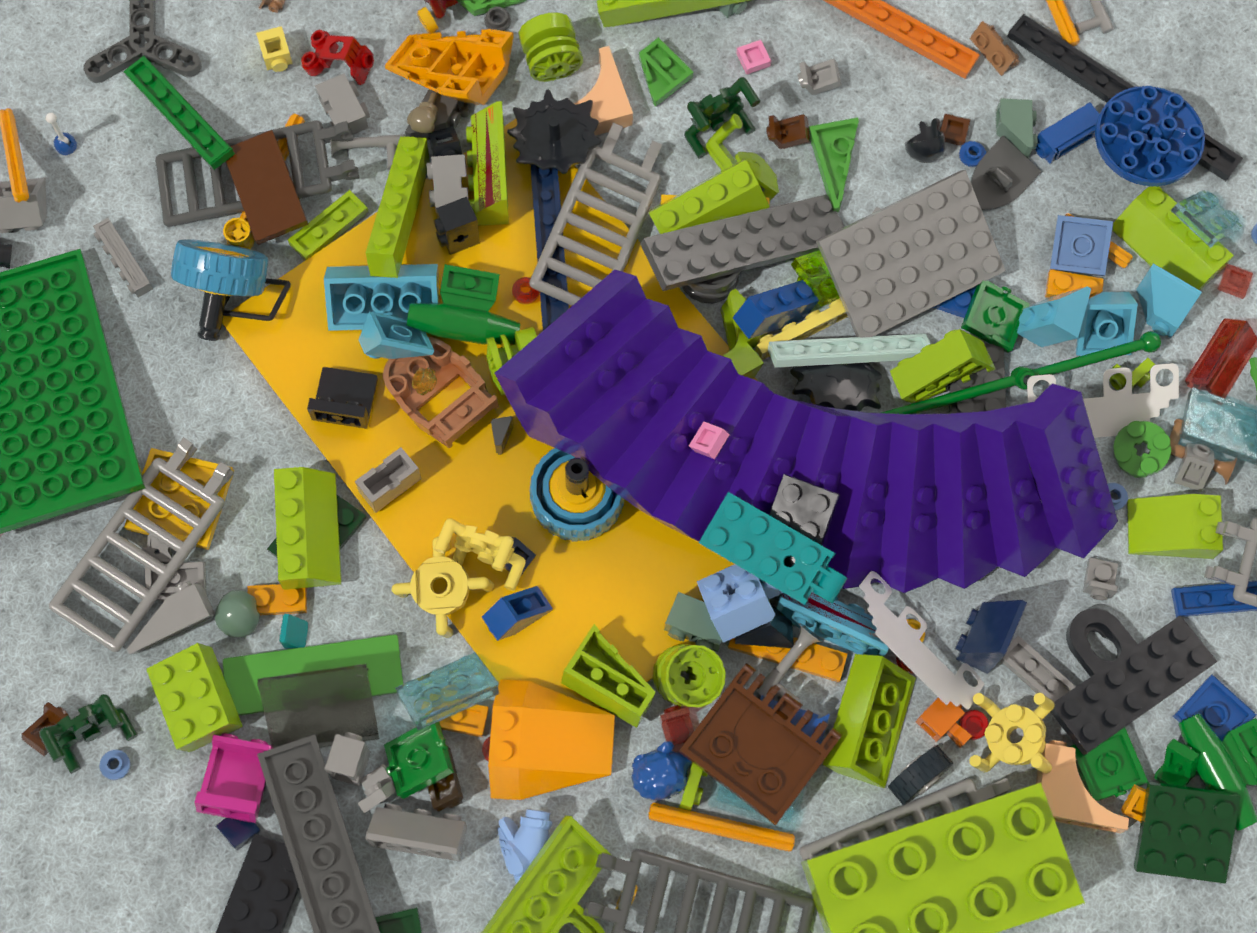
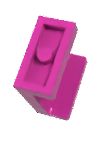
M228 733L221 734V736L213 735L212 750L201 791H197L194 802L196 812L256 823L266 786L257 754L272 749V746L260 739L245 741Z

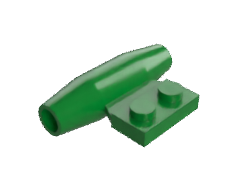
M446 264L444 265L440 288L443 304L410 303L406 326L438 337L487 345L486 338L494 337L496 345H501L500 335L502 334L507 337L510 345H514L515 331L520 330L519 322L488 312L496 301L500 274Z
M1200 713L1179 722L1178 726L1185 745L1190 746L1193 751L1199 754L1196 770L1208 790L1237 793L1241 797L1235 827L1236 831L1257 822V814L1246 785L1257 786L1256 718L1228 731L1222 741Z

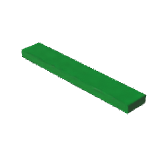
M145 56L123 71L126 77L213 170L235 154L223 138Z

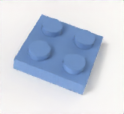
M1058 215L1050 269L1105 277L1113 221Z

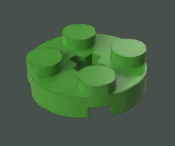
M1133 421L1122 428L1115 438L1113 445L1115 460L1119 467L1130 476L1136 478L1152 476L1155 473L1161 472L1169 461L1171 455L1170 438L1160 426L1152 422ZM1142 442L1146 443L1150 453H1143L1142 456H1138L1137 449L1134 446L1136 444L1141 445Z

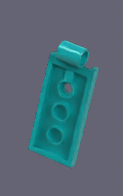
M729 492L699 541L701 545L804 605L807 604V599L811 592L833 604L847 580V577L827 566L831 558L833 559L834 552ZM788 556L795 558V564L792 567H786L784 564V560Z

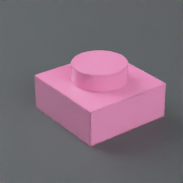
M761 40L737 48L736 54L746 75L771 66V59Z
M703 422L689 447L697 453L715 459L730 434L720 427Z

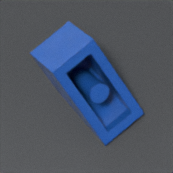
M535 586L501 597L482 616V619L498 641L519 633L551 612L553 608L539 587Z

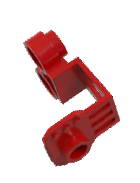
M317 30L311 35V45L315 52H307L301 59L302 68L308 75L317 76L324 68H330L333 60H344L350 67L351 76L357 84L362 85L365 83L369 71L374 64V55L367 45H360L354 36H334L323 30ZM337 42H343V48L337 53L339 48Z

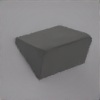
M512 416L496 418L491 421L495 449L498 455L503 454L514 426Z

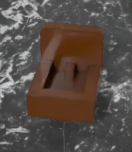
M805 114L783 120H778L775 115L769 116V126L766 128L767 136L779 149L810 142L808 118Z
M47 702L43 706V715L22 733V740L41 755L46 756L48 751L40 738V730L57 724L68 713L63 708L55 707L50 702Z

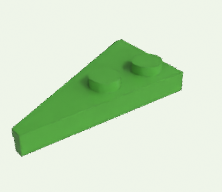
M858 117L809 126V137L826 194L829 196L833 211L836 212L840 211L845 182L855 142L854 139L859 123Z

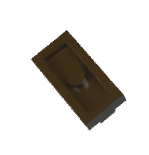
M450 747L447 750L454 773L427 787L433 809L438 812L447 807L454 808L462 804L464 799Z

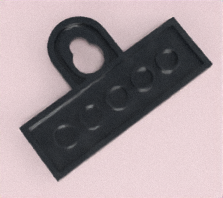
M1087 609L1077 614L1069 623L1066 631V641L1071 653L1090 678L1056 700L1051 714L1083 756H1085L1209 669L1217 660L1181 615L1137 644L1114 615L1102 609ZM1095 631L1103 638L1113 642L1117 648L1116 660L1105 661L1100 659L1091 649V644L1087 640L1088 633Z

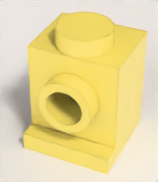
M282 26L256 33L267 70L272 69L275 72H281L286 70L288 65L293 64Z

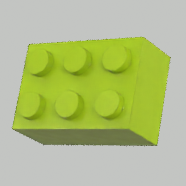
M196 643L146 668L176 750L195 751L211 743L213 735L229 734L243 727L212 647Z

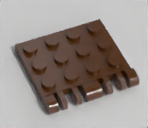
M746 663L679 752L776 826L843 734L832 728L823 742L818 744L816 741L829 724L823 720L815 728L811 737L806 735L801 730L812 719L813 712L808 709L796 726H794L790 722L803 705L788 693H785L774 709L770 708L768 705L781 688L774 685L766 693L763 701L758 699L753 694L762 686L766 677L760 673L746 690L744 686L756 671V669Z

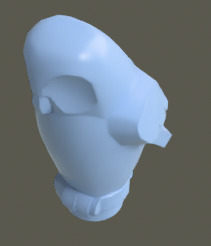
M526 809L525 817L521 816L520 818L521 826L519 828L509 817H503L499 820L500 827L497 830L501 851L507 870L514 876L515 883L519 881L549 839L548 830L552 826V821L549 820L550 812Z

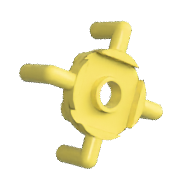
M451 518L447 519L434 550L445 554L453 533L457 534L455 542L456 551L452 558L453 560L462 565L467 552L472 551L479 554L477 558L480 561L492 564V568L498 571H503L505 564L510 563L512 568L504 587L515 591L526 561L523 557L514 553V548H512L513 538L511 536H500L486 530L485 534L475 533L477 527L463 525Z
M436 537L433 540V557L425 560L417 571L414 572L411 582L396 583L392 586L391 590L393 594L401 598L411 594L421 609L436 615V632L445 638H450L454 631L448 626L447 615L456 612L465 605L470 590L483 589L486 592H491L494 589V583L486 577L469 578L462 565L453 559L445 557V554L434 550L439 538ZM439 578H445L448 583L446 591L442 594H436L433 590V584Z
M976 693L973 696V702L985 709L992 717L988 727L985 729V738L991 753L985 759L978 755L971 756L970 764L982 772H988L999 761L1009 765H1027L1031 763L1039 771L1045 774L1050 773L1052 765L1042 755L1046 745V726L1043 719L1054 709V702L1044 694L1037 693L1034 696V702L1039 706L1034 711L1015 704L1000 710L991 699L981 693ZM1021 728L1023 730L1022 740L1018 743H1012L1010 740L1012 731Z

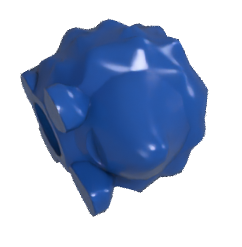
M671 741L663 742L657 750L640 754L634 758L631 778L633 788L639 792L642 798L661 801L662 799H669L673 795L680 794L685 788L688 780L686 776L692 762L680 752L672 751L674 745Z

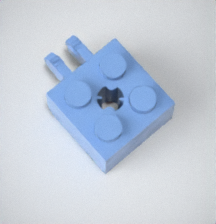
M735 564L697 581L710 618L723 643L772 621L775 613L769 599L782 593V591Z

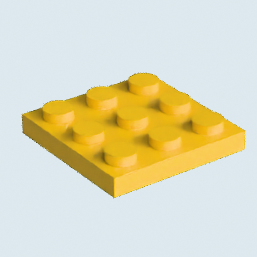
M151 448L142 476L156 458H161L168 462L174 453ZM191 457L180 471L205 487L213 476L218 464ZM159 472L150 485L200 519L211 505L162 472ZM232 477L226 484L223 485V487L217 494L218 496L223 498L224 501L226 499ZM144 495L133 508L182 542L186 540L193 530V527ZM221 511L195 547L209 550ZM126 519L124 525L126 530L149 535L148 532Z

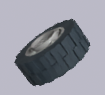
M935 745L902 769L901 773L888 785V788L904 806L938 782L940 776L952 766L953 762L938 745Z

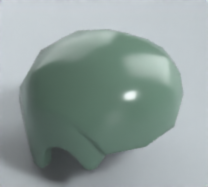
M232 590L223 595L215 610L217 627L229 637H246L252 634L260 619V613L256 609V599L245 591Z

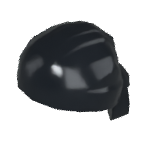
M938 118L932 120L931 126H928L927 122L920 121L919 129L921 133L905 142L906 152L912 159L920 163H931L943 156L946 140L944 133L939 131L940 120Z

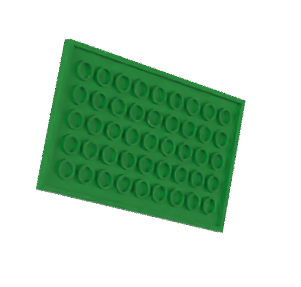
M81 249L0 272V534L145 489Z

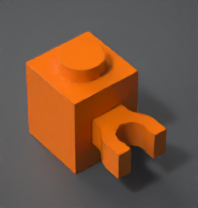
M939 697L915 721L936 742L946 733L961 748L972 737L964 728L956 723L965 714L961 709L962 704L955 706L950 701L946 705Z

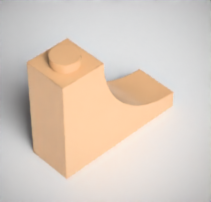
M609 46L599 48L601 70L596 84L585 97L574 103L577 105L588 100L593 101L590 117L599 121L598 127L594 132L595 136L609 132L613 123L623 128L633 125V112Z
M1051 740L1049 743H1046L1042 755L1052 765V770L1047 774L1038 770L1036 784L1041 783L1055 822L1120 834L1127 831L1129 818L1117 815L1101 806L1084 787L1076 766V748L1067 747V743L1063 741Z

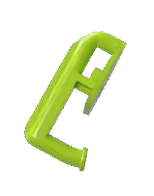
M733 114L732 118L726 121L707 141L706 150L721 170L730 167L742 159H746L759 185L765 188L763 193L766 198H769L770 202L779 193L777 176L767 162L754 152H738L734 159L722 143L734 130L741 129L743 126L741 118L737 114Z

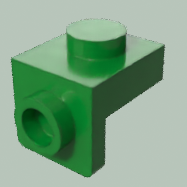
M1173 738L1166 747L1164 764L1155 772L1154 779L1164 784L1186 786L1196 774L1199 754L1193 751L1190 746L1182 744Z

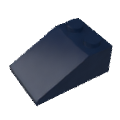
M1024 600L982 602L977 610L972 608L965 623L970 626L966 635L961 633L955 646V650L959 651L956 660L988 674L1005 656L1027 602Z

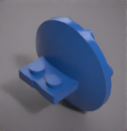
M1148 85L1126 89L1116 94L1106 103L1096 122L1095 141L1104 162L1120 177L1143 186H1165L1183 179L1194 169L1204 150L1205 133L1197 112L1181 95Z

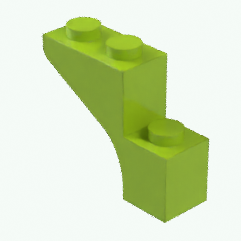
M735 288L730 291L728 298L720 308L729 346V352L723 356L732 360L739 375L753 379L764 364L753 348L757 346L758 340L766 336L767 333L748 339L734 321V315L747 300Z

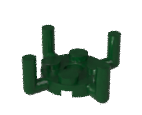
M740 77L731 87L719 89L721 94L715 97L709 94L699 102L691 101L687 104V109L693 117L690 118L693 124L685 131L684 137L698 159L706 156L707 152L696 135L700 131L703 132L708 129L716 132L733 114H737L741 118L742 128L747 135L755 132L756 128L743 110L744 104L739 93L742 91L751 107L757 106L761 101L745 77Z
M107 694L100 695L94 703L78 709L80 714L73 719H70L69 715H67L57 724L44 727L39 732L40 738L53 762L56 763L63 760L70 774L81 769L70 748L77 741L84 739L85 742H90L98 738L102 734L100 729L109 724L112 729L120 727L127 741L138 736L124 709L121 707L115 708Z

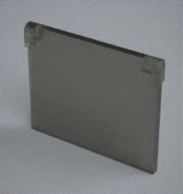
M367 664L259 678L257 686L263 704L272 749L314 734L319 748L332 746L335 735L344 736L345 732L363 737L362 741L379 739Z

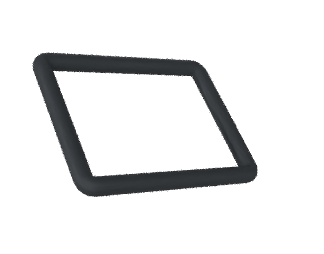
M266 278V284L284 286L269 316L224 310L223 316L271 321L278 312L290 289L291 283L287 280ZM231 296L226 297L225 306Z

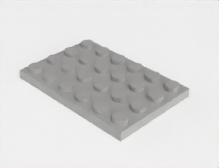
M960 170L816 241L855 335L860 338L873 337L980 284L982 280L986 281L1006 271L966 170Z

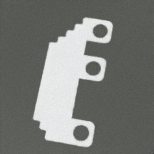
M1174 363L1154 365L1150 370V393L1132 394V372L1129 368L1106 370L1103 374V397L1083 399L1094 438L1117 436L1122 428L1133 421L1150 422L1152 417H1158L1161 408L1169 407L1170 399H1178L1179 368ZM1162 369H1169L1173 373V381L1168 386H1160L1156 382V375ZM1115 373H1121L1126 377V385L1119 391L1112 390L1109 386V379ZM1051 374L1031 376L1027 381L1028 403L1034 402L1038 398L1033 393V386L1037 381L1046 380L1051 385L1052 383L1056 384V378Z
M871 571L859 587L865 593L864 600L869 604L867 610L873 616L872 623L877 628L875 634L946 705L951 701L955 706L962 704L969 710L973 704V696L981 691L984 682L966 663H963L954 675L919 640L927 629L926 622L909 606L905 607L897 618L884 605L892 593L891 587L876 572ZM875 578L883 583L885 587L884 594H879L872 588L871 579ZM907 614H913L918 618L921 624L919 630L913 629L906 620ZM964 671H970L975 675L978 681L976 687L970 686L963 677Z

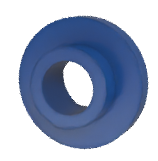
M966 142L960 148L959 158L966 166L976 167L986 154V151L978 142ZM973 150L977 155H971L969 151Z

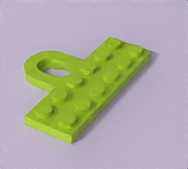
M565 816L481 933H558L560 928L567 923L573 924L581 933H605L601 925L594 918L583 915L584 909L578 902L602 869L595 867L598 855H601V853L611 854L572 816Z

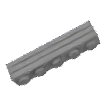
M109 218L94 225L93 227L96 231L93 233L98 242L102 241L104 243L102 246L103 250L107 255L111 254L112 259L110 261L115 268L119 267L121 270L118 273L123 281H128L129 285L127 287L131 294L135 293L139 298L153 290L150 282Z

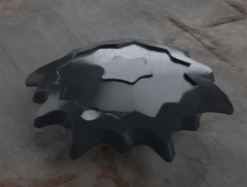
M547 89L543 100L540 102L531 101L528 109L513 107L512 111L517 120V126L508 129L507 133L517 140L513 145L514 149L520 152L516 162L523 165L533 164L542 170L558 169L562 174H566L569 167L573 165L584 164L587 153L602 143L601 139L594 134L599 121L590 117L593 101L588 100L577 105L573 104L568 98L557 101L553 98L551 91Z
M870 362L794 366L790 370V374L798 380L792 394L808 395L811 403L814 405L859 412L867 406L878 410L881 409V404L876 397V393L880 391V386L876 380L881 379L882 375L870 365Z

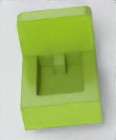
M1146 358L1132 371V389L1137 385L1142 388L1150 381V370L1156 364L1149 358ZM1115 364V365L1112 367V369H1114V368H1122V367L1119 366L1118 364ZM1115 373L1109 379L1110 384L1118 391L1126 385V377L1121 373Z

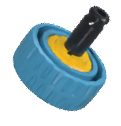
M184 239L176 243L172 260V279L185 286L204 291L199 322L200 331L197 334L199 338L209 341L219 340V331L222 327L227 296H258L263 293L268 269V258L266 255L247 248L212 241Z
M553 448L540 459V462L534 468L530 480V501L534 515L540 521L543 528L547 529L552 535L560 537V539L578 542L597 538L611 529V526L616 523L623 509L625 499L589 471L587 462L581 458H575L566 452Z

